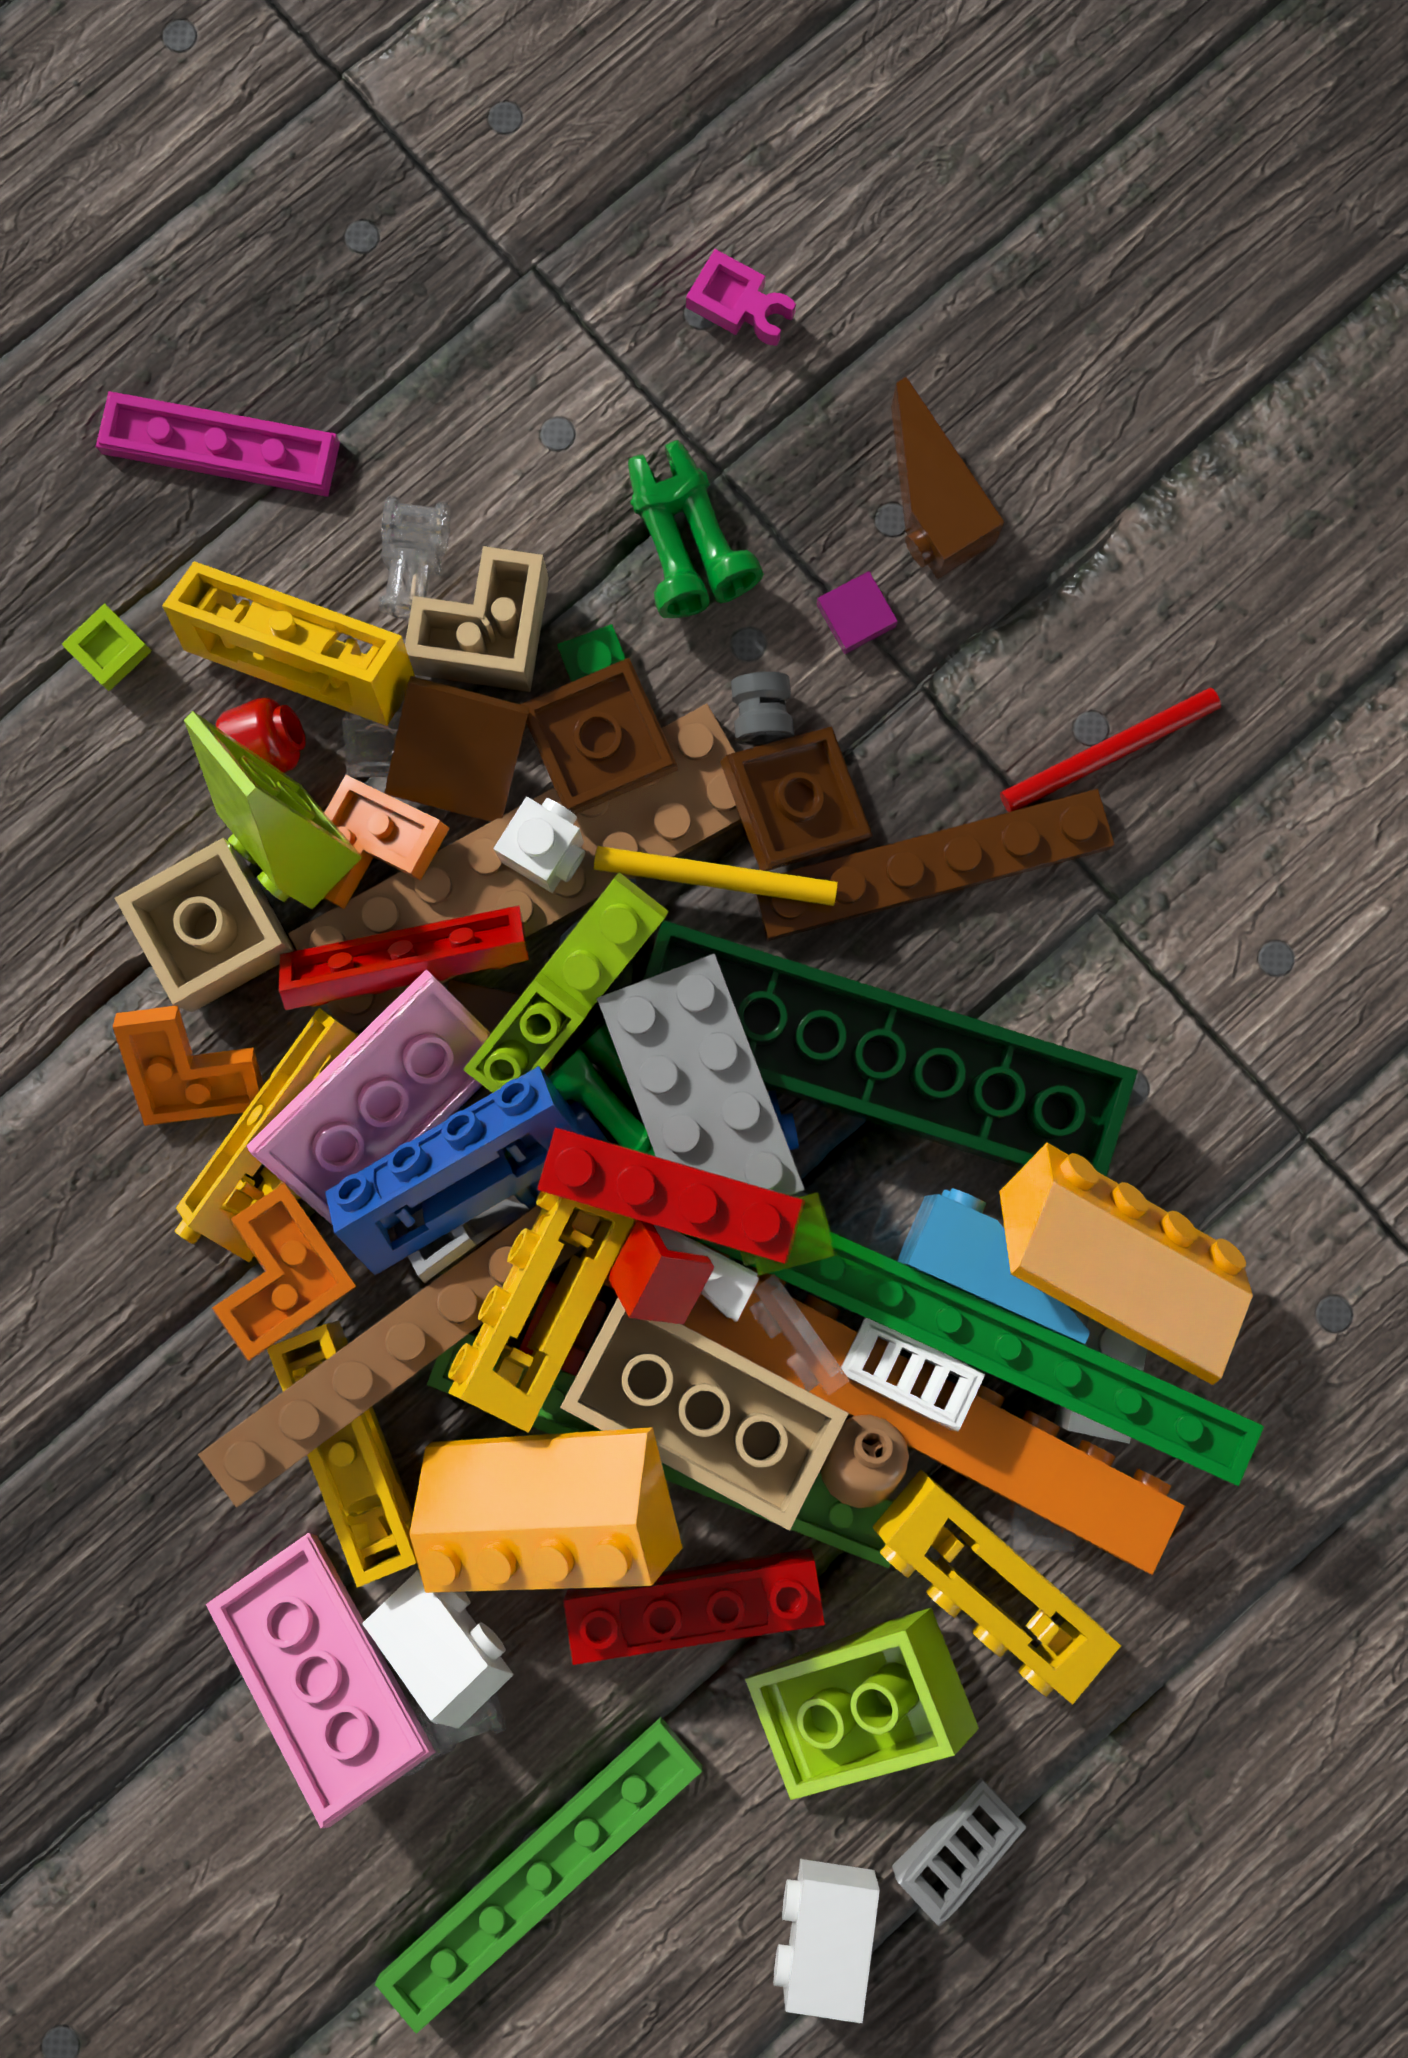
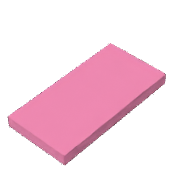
M426 969L247 1145V1148L256 1159L332 1224L325 1191L339 1184L345 1177L361 1171L390 1154L401 1144L412 1141L446 1121L482 1086L463 1069L491 1033Z
M307 1533L206 1604L320 1828L331 1827L435 1753L431 1742L380 1649L362 1624L364 1622L317 1535Z

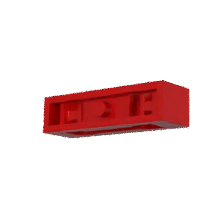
M811 1548L665 1571L652 1586L568 1588L563 1600L573 1665L825 1625L816 1565Z

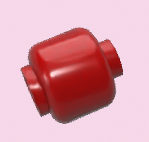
M257 698L227 710L219 716L215 724L217 728L283 773L291 771L296 767L300 759V751L306 745L305 733L296 713L288 705H280L271 698Z

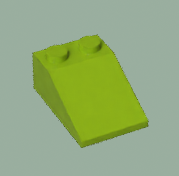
M192 711L184 719L216 812L233 833L228 838V842L248 862L259 865L263 871L257 878L272 895L283 902L292 897L313 909L362 858L361 855L302 785Z
M932 1608L874 1625L754 1673L745 1679L790 1800L955 1756L979 1729Z

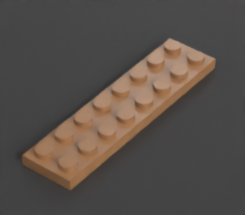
M708 704L661 728L677 763L678 771L576 814L577 820L573 825L580 829L584 841L581 848L585 850V855L572 878L568 882L560 880L553 893L501 863L493 849L519 809L517 807L503 815V818H497L437 851L421 881L401 871L350 899L345 909L337 906L288 934L298 951L520 905L525 925L526 941H529L591 907L618 874L594 870L597 846L679 858L741 824V817L720 763L726 755L735 753ZM555 788L532 799L540 805L543 804L546 798L561 804ZM622 874L626 878L636 879V881L643 878L639 876ZM469 973L451 976L439 982L446 987L449 984V979L457 981ZM410 985L392 988L380 994L368 993L333 1000L327 1003V1006L335 1019L357 1034H361Z

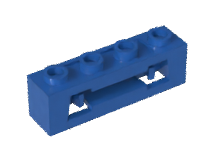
M538 1066L521 1077L510 1080L499 1090L465 1110L454 1113L446 1121L412 1141L401 1144L390 1154L361 1171L345 1177L339 1184L325 1191L334 1233L376 1275L538 1181L541 1177L548 1151L514 1171L508 1159L513 1156L517 1162L525 1160V1148L536 1142H539L545 1149L549 1150L555 1128L583 1135L576 1115L541 1067ZM423 1209L425 1224L391 1243L387 1229L401 1221L407 1228L412 1226L416 1220L411 1215Z

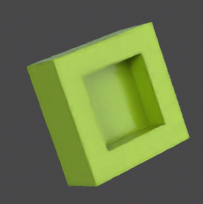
M105 603L62 643L67 651L108 691L114 688L152 651Z

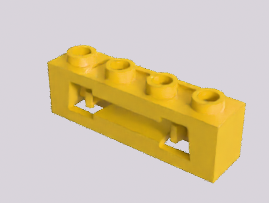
M195 561L162 605L184 651L388 726L404 701L410 676L415 677L401 635ZM232 594L253 600V602L250 605L248 600L242 599V601L239 604H237ZM341 633L353 637L346 639V643L336 640ZM356 639L373 645L367 654L361 653Z
M318 1008L177 1205L176 1209L188 1227L247 1262L251 1261L254 1255L232 1225L231 1218L284 1184V1182L265 1166L260 1173L264 1180L256 1188L254 1186L255 1181L244 1174L246 1173L253 1177L262 1163L250 1153L247 1145L343 1052L359 1034L321 1008ZM288 1187V1189L291 1191L295 1199L301 1198L291 1188Z
M540 1191L537 1197L536 1205L542 1209L532 1229L524 1228L510 1249L507 1262L513 1264L502 1288L495 1285L486 1296L480 1308L478 1320L484 1323L473 1345L465 1343L461 1347L448 1374V1378L454 1381L448 1392L449 1394L527 1433L530 1432L635 1220ZM572 1212H574L568 1226H566ZM559 1238L577 1248L582 1245L586 1248L581 1258L575 1255L572 1256L527 1345L528 1348L534 1350L532 1356L514 1347L507 1346L506 1343L509 1337L517 1339L564 1246L563 1243L558 1241ZM499 1356H501V1359H500L499 1363L497 1364L495 1370L493 1371V1368H494V1366H495V1364H496V1362H497Z
M335 1321L269 1347L267 1351L282 1391L284 1392L348 1345V1341L340 1321ZM370 1407L307 1454L357 1588L417 1563L410 1538L413 1511L374 1409Z
M922 1470L915 1475L872 1526L886 1543L881 1549L880 1554L907 1578L915 1570L932 1583L926 1593L953 1618L963 1610L978 1624L972 1630V1633L997 1656L1001 1658L1007 1650H1010L1024 1662L1017 1671L1045 1697L1055 1689L1073 1705L1121 1647L1103 1627ZM948 1518L963 1530L959 1536L978 1556L1040 1608L1025 1625L1042 1642L1037 1648L1030 1643L1033 1639L1010 1615L949 1564L965 1545L953 1532L944 1526ZM932 1546L944 1558L940 1557L936 1562L926 1552ZM1056 1611L1067 1620L1061 1626L1051 1619Z

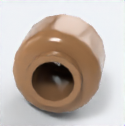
M873 1415L853 1416L844 1422L821 1468L822 1481L830 1494L841 1503L855 1508L874 1507L889 1498L906 1474L909 1461L906 1441L899 1430L886 1419Z

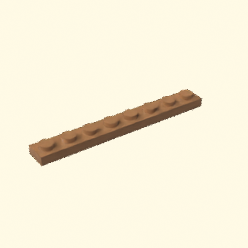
M538 1205L200 1452L198 1456L234 1506L237 1508L484 1323L478 1320V1314L486 1296L495 1285L502 1288L513 1264L507 1262L510 1249L524 1228L532 1229L542 1208ZM572 1212L566 1226H568L574 1212ZM559 1238L558 1241L563 1243L564 1246L551 1272L584 1248V1246L580 1245L577 1248Z

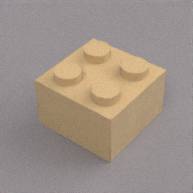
M224 838L115 897L117 904L171 1003L192 1013L280 964V954L296 951L246 860Z

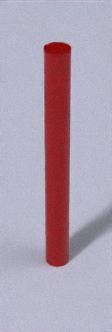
M1210 687L1000 792L1001 801L1008 812L1019 810L1220 709L1221 701L1219 696Z

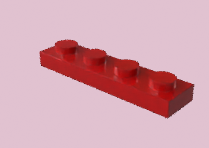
M520 905L280 954L279 994L285 1010L304 1006H321L333 1000L368 993H384L392 988L411 985L426 969L438 981H443L455 975L485 969H502L514 963L529 961L525 925Z
M560 1128L554 1129L537 1188L539 1191L784 1264L788 1263L805 1204L804 1199Z

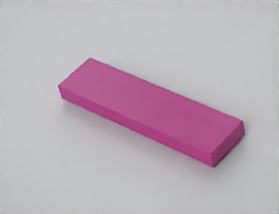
M108 391L96 447L104 455L328 497L340 440L335 433Z

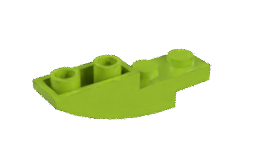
M619 872L463 1070L492 1093L499 1090L510 1080L519 1078L538 1066L543 1070L585 1019L588 1012L598 1001L597 998L604 994L664 920L669 911Z

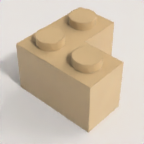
M483 546L473 604L413 596L405 647L414 674L530 692L549 581L543 555Z

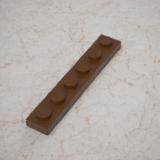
M1094 789L782 873L838 882L834 906L755 894L767 941L1104 852L1110 850L1115 844L1099 790Z

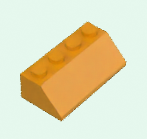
M1046 1143L999 1191L1011 1275L1209 1384L1214 1385L1223 1376L1253 1297L1245 1270L1246 1260L1242 1253L1231 1242L1222 1238L1215 1240L1196 1229L1181 1213L1177 1211L1167 1212L1149 1202L1134 1186L1125 1182L1118 1184L1097 1172L1093 1165L1084 1157L1075 1153L1068 1155L1051 1144Z
M653 1427L431 1442L425 1447L410 1528V1538L425 1593L652 1586L683 1548Z

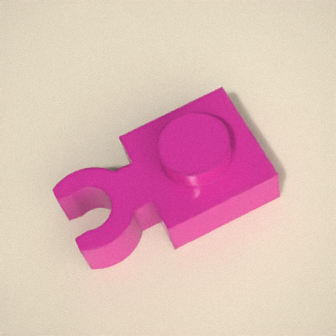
M714 249L686 296L687 309L737 335L745 321L753 326L756 336L762 342L777 346L780 341L781 329L770 324L766 318L772 314H780L792 321L795 316L796 304L789 296L782 293L763 294L762 291L765 288V276L717 249Z

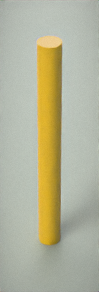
M597 846L594 859V870L620 872L621 874L831 906H834L838 883L835 881Z

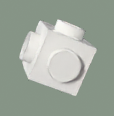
M527 796L493 848L501 863L553 893L560 880L568 882L572 878L585 855V850L581 848L584 841L580 829L573 825L577 820V816L549 798H546L543 804L540 805Z

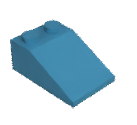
M951 1188L950 1191L944 1189L942 1195L934 1194L924 1197L897 1258L898 1262L1074 1341L1086 1344L1090 1331L1068 1305L1011 1275L1005 1229L998 1220L983 1214L986 1202L954 1188Z

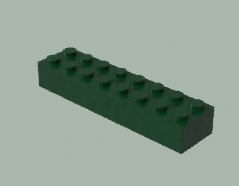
M665 920L662 921L643 980L715 954L767 1089L1018 1169H1022L1046 1143H1049L1068 1155L1075 1153L1084 1157L1093 1165L1097 1172L1107 1177L1138 1070Z

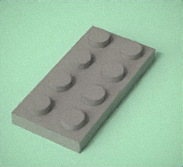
M715 954L597 998L656 1157L790 1196L805 1190Z

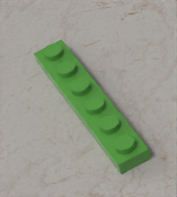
M660 1717L381 1972L375 1982V1986L417 2034L702 1772V1764Z

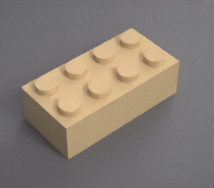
M617 1298L560 1406L561 1409L602 1431L653 1427L662 1463L789 1531L849 1414L682 1324L629 1318L619 1298Z

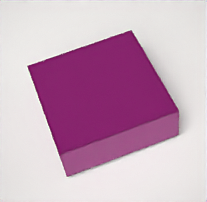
M870 571L817 598L816 605L844 655L896 628L898 621Z

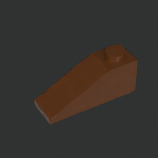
M905 377L896 383L891 405L904 522L907 533L905 542L916 563L921 567L928 565L936 578L939 579L994 545L1005 522L908 378Z

